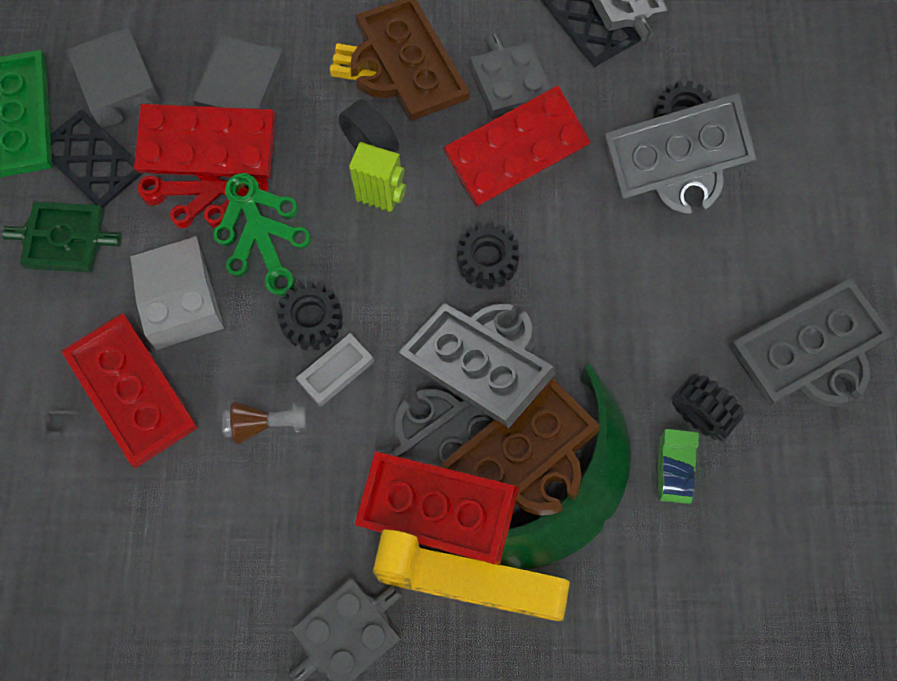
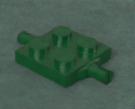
M33 201L30 217L24 227L5 225L2 228L4 230L2 231L3 240L22 241L23 250L20 264L24 269L92 273L99 247H120V242H122L120 232H102L101 226L104 210L100 205Z

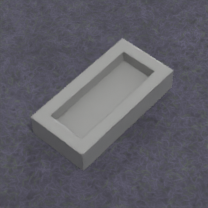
M349 333L296 377V380L317 405L322 407L372 365L374 359L355 337Z

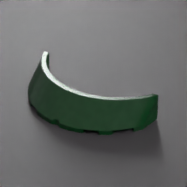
M587 363L583 368L580 381L595 392L600 432H598L591 462L582 478L579 494L575 501L567 497L561 503L563 511L544 515L533 522L509 529L500 565L517 569L538 568L576 553L602 531L605 521L612 518L621 502L630 471L631 454L628 429L616 398L590 363Z

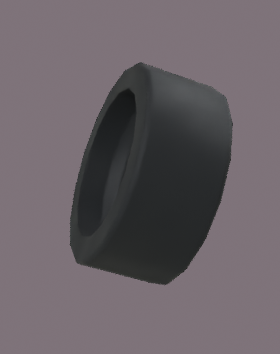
M358 99L339 115V125L355 150L360 142L392 152H396L399 149L398 139L387 120L366 100Z

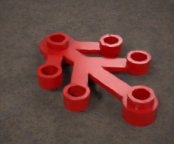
M149 175L143 177L137 186L139 196L145 204L150 206L161 204L167 196L198 195L186 206L178 205L171 210L170 218L173 224L180 229L189 227L193 222V218L204 209V217L208 225L216 228L221 224L230 202L227 199L221 206L210 205L220 195H226L225 187L228 180H220L216 176H196L200 181H162L157 176ZM255 178L259 183L260 189L268 192L269 185L267 179ZM155 185L152 190H146L148 187ZM246 186L241 187L238 195L245 196L249 189L245 188ZM214 213L221 214L216 220L210 219ZM187 214L185 219L176 220L178 215Z

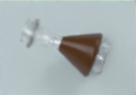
M234 401L231 409H223L222 411L223 435L225 438H233L237 445L269 427L293 426L296 433L299 432V429L306 428L304 406L298 407L297 403L293 404L292 411L266 413Z

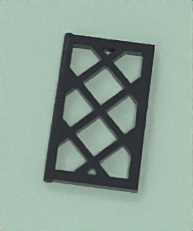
M541 0L593 67H597L599 64L640 42V36L632 27L620 28L629 37L624 41L613 40V30L608 32L607 38L589 35L591 23L605 26L601 17L593 16L595 6L592 0H574L591 3L588 15L570 12L572 0H567L565 11L557 10L551 2L552 0ZM568 19L586 22L584 34L576 33L568 23ZM587 43L606 46L605 52L595 57L586 45Z
M79 110L50 134L51 145L55 142H65L63 156H54L51 153L52 163L95 205H100L102 209L144 174L138 173L134 169L127 176H117L118 162H127L134 168L135 159L83 110ZM82 120L90 127V134H73V127ZM72 141H89L88 155L70 156ZM96 141H105L112 148V155H95ZM94 162H111L110 177H92ZM69 163H87L85 177H76L69 170ZM109 184V190L99 199L91 191V185Z

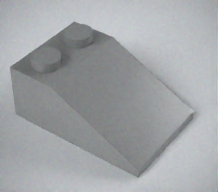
M197 236L130 256L136 303L144 334L156 350L224 329Z

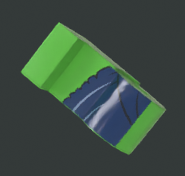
M665 429L660 435L658 444L659 501L691 504L694 494V472L699 432Z

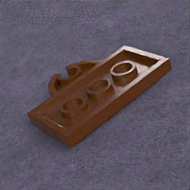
M396 0L356 14V24L366 41L359 44L352 53L350 63L351 77L358 76L364 69H372L376 72L373 76H361L356 79L357 88L360 91L377 98L397 96L410 121L469 100L470 91L417 0Z
M552 378L510 428L496 420L492 421L438 467L519 487L515 504L520 508L540 516L556 514L563 511V507L558 499L549 497L545 493V489L552 482H561L567 488L568 497L575 501L579 494L582 477L579 460L574 453L600 432V425Z

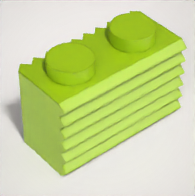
M363 142L359 143L349 165L357 203L362 201L363 205L368 203L369 206L374 205L375 208L381 207L382 211L387 209L389 213L393 211L396 203L400 204L406 192V184L402 183L405 168L401 167L400 154Z

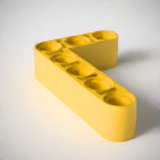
M383 529L373 567V572L378 581L385 584L548 620L564 621L570 581L555 576L503 565L498 566L480 560L420 548L418 538L408 533Z

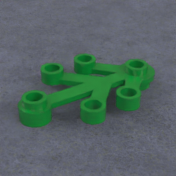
M247 173L236 174L226 184L225 194L230 202L221 224L213 232L215 241L221 246L228 247L234 244L237 236L233 228L242 210L244 211L247 223L234 254L226 262V269L235 277L246 275L249 271L247 259L256 240L269 271L265 277L267 289L276 296H286L285 292L289 288L291 291L294 290L295 278L288 269L282 267L269 234L290 241L299 250L308 248L312 242V237L303 227L293 228L262 216L256 205L258 203L276 209L284 219H292L299 211L298 204L293 198L289 196L279 197L263 191L253 176ZM247 186L249 188L248 193L245 196H239V189ZM286 203L293 204V209L289 213L282 212V207ZM229 230V238L224 241L220 240L221 232ZM299 233L306 234V240L301 244L295 243V237ZM242 261V269L236 272L233 271L232 266L234 262ZM282 277L287 278L288 283L286 287L282 289L277 288L276 283L278 279Z

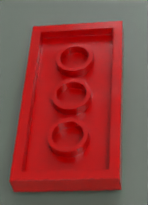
M558 85L446 145L443 150L477 208L587 147L591 142Z
M141 104L134 169L138 173L232 177L239 173H247L254 178L270 179L276 113L273 109Z
M124 313L61 351L133 468L136 469L198 429Z
M375 451L354 525L382 533L383 529L408 533L416 536L419 544L499 566L519 487Z

